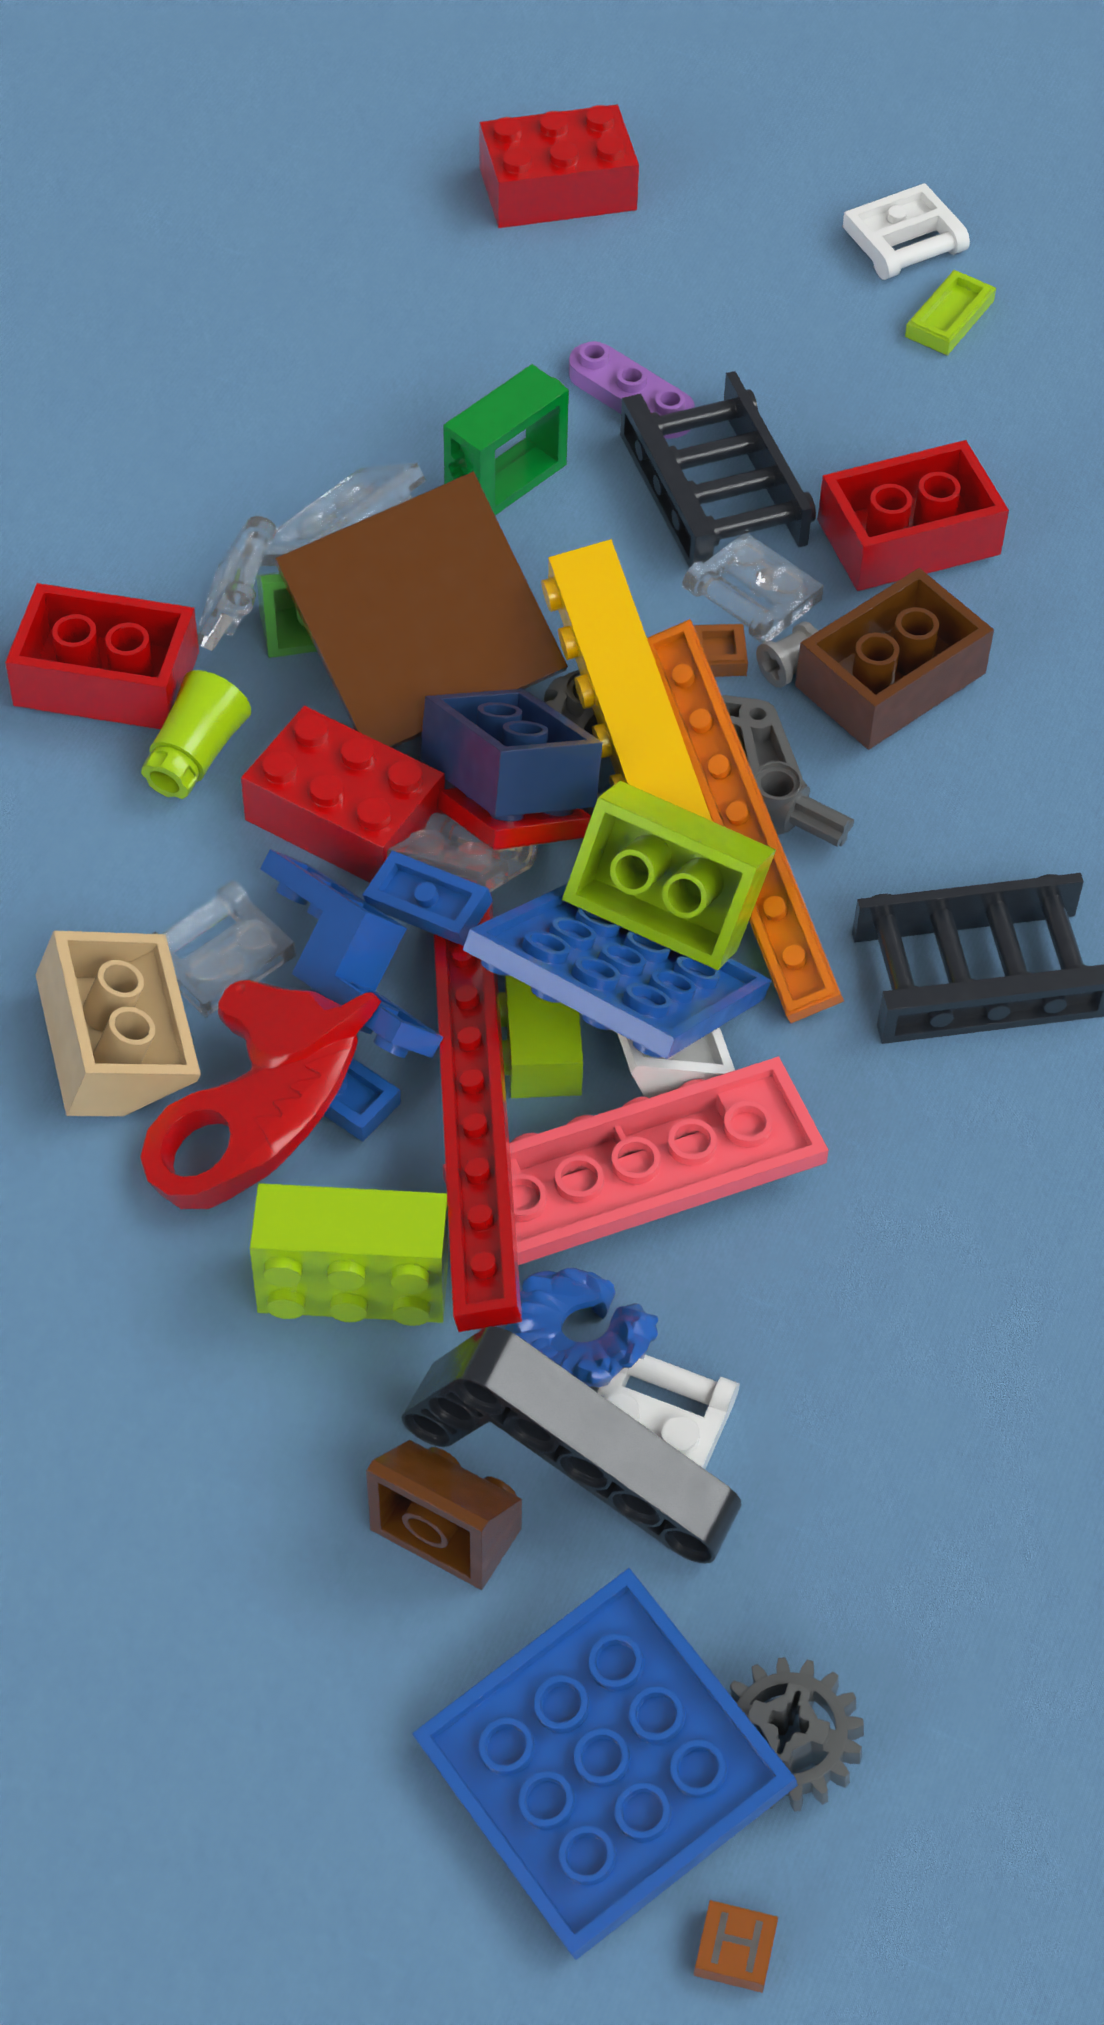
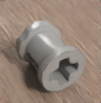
M803 621L794 626L792 634L777 642L766 641L757 647L756 657L759 668L764 677L775 687L782 688L789 684L793 675L797 673L800 642L818 632L811 623Z

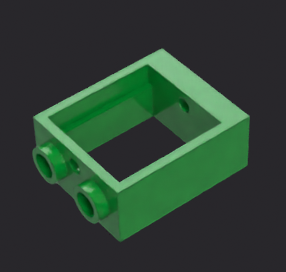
M531 364L443 425L444 484L474 471L496 516L566 466L569 389L558 379L549 376ZM526 429V438L495 459V450Z

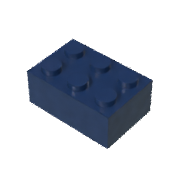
M511 689L425 696L420 759L428 766L443 772L446 781L452 783L466 797L474 800L487 810L491 817L501 821H518L523 819L524 814L543 812L553 816L571 815L574 809L595 807L603 742L527 690Z

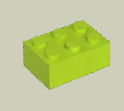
M619 781L597 799L562 900L715 970H719L739 948L776 849Z
M258 1183L250 1242L257 1313H270L282 1319H294L302 1315L333 1317L343 1322H358L363 1319L395 1320L400 1324L408 1326H418L426 1322L443 1323L449 1261L447 1193Z

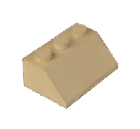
M53 931L35 975L66 1116H126L197 1082L201 1073L166 934Z

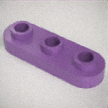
M591 341L575 347L570 353L569 377L572 383L620 414L622 398L640 393L650 411L657 412L659 416L695 407L692 398L688 394L606 344ZM690 430L665 435L664 438H678L684 436Z

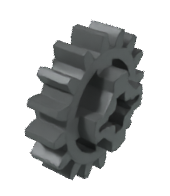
M785 1657L778 1658L777 1673L769 1676L758 1664L752 1666L753 1684L747 1687L745 1684L734 1680L730 1684L731 1697L796 1778L798 1786L785 1796H789L790 1804L794 1811H801L803 1795L811 1792L822 1805L827 1803V1783L830 1780L844 1788L850 1783V1772L843 1762L860 1764L862 1759V1746L852 1741L864 1736L863 1718L850 1716L856 1710V1697L854 1693H843L836 1696L839 1688V1675L831 1672L821 1681L814 1678V1661L808 1659L801 1667L800 1673L790 1672L789 1664ZM776 1696H780V1697H778V1698H776V1699H774V1700H772V1701H770V1702H768V1703H764V1702L767 1701L768 1699H771V1698L776 1697ZM814 1702L819 1704L828 1713L835 1730L830 1728V1722L817 1718L812 1709ZM798 1714L800 1732H795L792 1735L790 1742H786L781 1754L779 1735L787 1733L789 1726H793ZM811 1764L817 1765L810 1770L796 1773Z

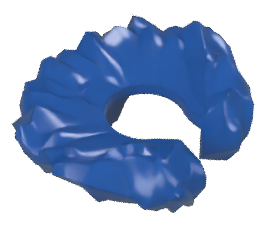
M565 1268L559 1272L549 1270L536 1272L529 1275L523 1281L522 1291L520 1292L522 1322L508 1324L505 1330L525 1340L589 1387H604L622 1369L631 1368L639 1359H644L650 1342L654 1341L658 1335L656 1327L658 1317L646 1313L640 1304L633 1303L618 1307L615 1310L608 1330L598 1339L589 1342H576L567 1338L562 1332V1326L570 1314L579 1309L591 1307L599 1317L604 1319L616 1293L614 1284L593 1272L577 1268Z

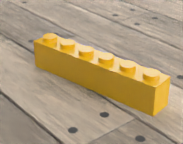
M612 539L548 557V578L541 580L543 595L549 611L558 610L564 627L558 628V635L566 660L576 659L581 674L575 677L580 702L584 709L593 708L598 725L592 726L593 736L603 742L601 758L609 756L615 771L614 775L609 776L610 787L622 781L712 821Z

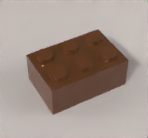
M918 568L800 642L795 687L869 750L986 674L994 629L922 569Z

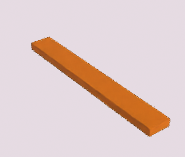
M691 619L648 637V643L712 821L776 849L749 922L789 1022L794 1023L844 1002Z

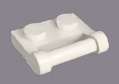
M925 183L844 212L843 228L870 257L876 273L882 280L899 275L902 268L949 252L955 255L963 252L970 245L969 234L965 226ZM933 231L939 233L936 236L897 250L892 248V246Z
M645 1354L644 1359H639L631 1368L622 1369L607 1386L599 1387L597 1393L706 1469L735 1403L740 1383L724 1377H720L717 1382ZM630 1376L709 1405L704 1417L625 1386Z

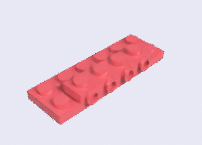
M778 1056L707 1080H690L676 1090L651 1098H634L620 1108L595 1116H578L564 1126L539 1134L525 1133L513 1139L509 1144L518 1265L826 1164L829 1150L780 1057ZM443 1164V1179L447 1186L446 1164Z

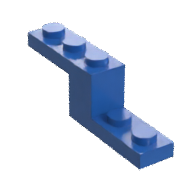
M270 849L260 870L279 882L275 890L279 894L301 905L306 906L307 902H310L307 912L319 919L292 974L310 986V991L319 993L340 1005H344L366 992L374 993L382 1002L360 1031L367 1034H372L374 1031L377 1035L373 1042L380 1048L398 1057L406 1058L410 1050L433 1058L443 1037L376 991L407 928L313 866Z

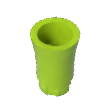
M202 670L187 672L183 677L175 702L161 730L151 744L150 754L142 766L141 774L147 779L149 786L166 797H177L180 799L187 797L193 790L196 782L203 779L212 762L231 736L250 717L251 706L246 696L235 685L219 675Z

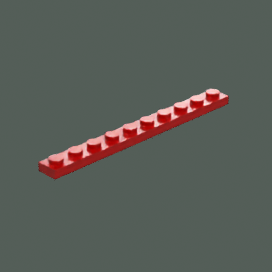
M487 870L456 875L487 887L492 896ZM492 904L478 925L493 918ZM434 934L439 1035L443 1037L439 1046L453 1317L458 1332H464L489 1326L495 1327L522 1322L498 976L484 968L479 958L463 950L464 946Z

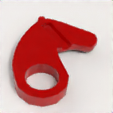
M239 980L229 985L218 1002L219 1019L234 1034L244 1038L252 1068L234 1080L213 1088L191 1093L168 1105L147 1129L140 1155L147 1181L161 1196L180 1209H210L230 1200L270 1175L308 1137L327 1111L343 1083L358 1043L357 1033L371 1018L382 1001L374 993L366 992L344 1005H340L313 991L289 990L258 981ZM223 1124L229 1127L230 1139L228 1148L221 1160L211 1169L196 1176L182 1177L175 1174L174 1161L176 1152L191 1133L206 1125Z

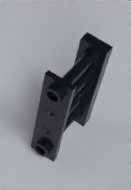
M736 371L726 373L723 401L661 416L657 412L650 411L641 393L622 398L620 436L692 574L712 569L714 547L718 546L719 541L722 539L786 524L798 547L808 545L810 525L816 519L813 498L809 492H803L758 412L757 401L753 391L745 389ZM727 420L736 433V436L679 450L675 446H669L664 438L665 435ZM745 454L748 455L755 468L752 471L700 484H695L693 480L687 481L682 471ZM762 489H767L775 504L719 519H714L711 515L706 516L701 507V504Z
M1081 873L1065 875L1046 874L1031 879L895 895L878 894L870 898L857 899L852 930L854 943L878 940L892 989L882 992L877 1021L881 1043H895L1104 1017V964L1095 966L1084 965L1069 917H1073L1076 914L1084 883ZM1045 920L1061 970L1037 973L1028 972L1013 924ZM990 926L1005 976L979 980L971 979L957 930ZM934 933L948 983L918 987L914 984L901 937Z

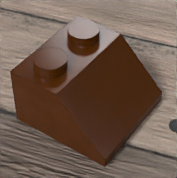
M411 1440L375 1458L366 1470L370 1530L476 1588L483 1590L522 1529V1499L517 1497L515 1491L500 1479L491 1476L483 1479L462 1468L457 1459L438 1447L427 1449Z

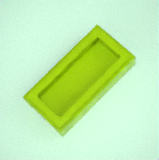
M953 270L906 325L905 337L948 356L994 302L996 288Z

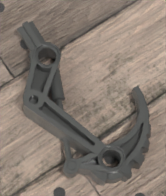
M576 670L565 676L555 678L545 691L544 703L593 736L592 726L598 725L593 708L584 709L580 702L575 684V677L581 675L580 671ZM722 695L777 834L787 833L797 826L837 847L838 845L842 846L847 840L848 832L853 827L854 819L809 797L810 788L802 779L801 772L774 706L761 699ZM594 807L581 809L592 816Z

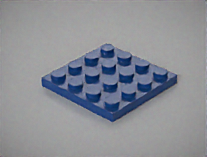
M567 884L471 928L463 947L465 952L479 958L481 964L487 970L499 975L512 976L531 986V991L537 997L549 1002H561L581 1013L583 1020L591 1026L603 1030H613L632 1040L633 1046L638 1051L652 1057H663L665 1059L670 1058L763 1001L772 981L731 958L719 970H715L565 902L562 898Z
M630 1568L614 1578L412 1733L575 1961L798 1786L794 1775Z

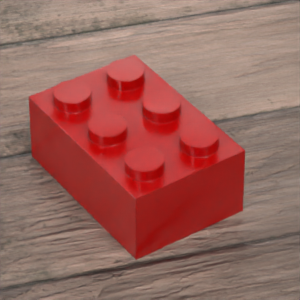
M618 104L608 106L596 105L591 108L560 112L549 111L544 114L513 118L502 117L497 120L479 122V168L498 228L637 210L639 162Z
M967 440L823 475L817 520L856 590L861 591L899 581L918 568L928 574L1001 555L1009 509Z
M36 583L5 661L13 706L161 730L175 702L183 677L187 672L193 671L199 654L194 607Z
M305 705L241 777L246 821L369 883L392 850L412 857L445 817V814L438 809L439 790L445 789V776L443 772Z

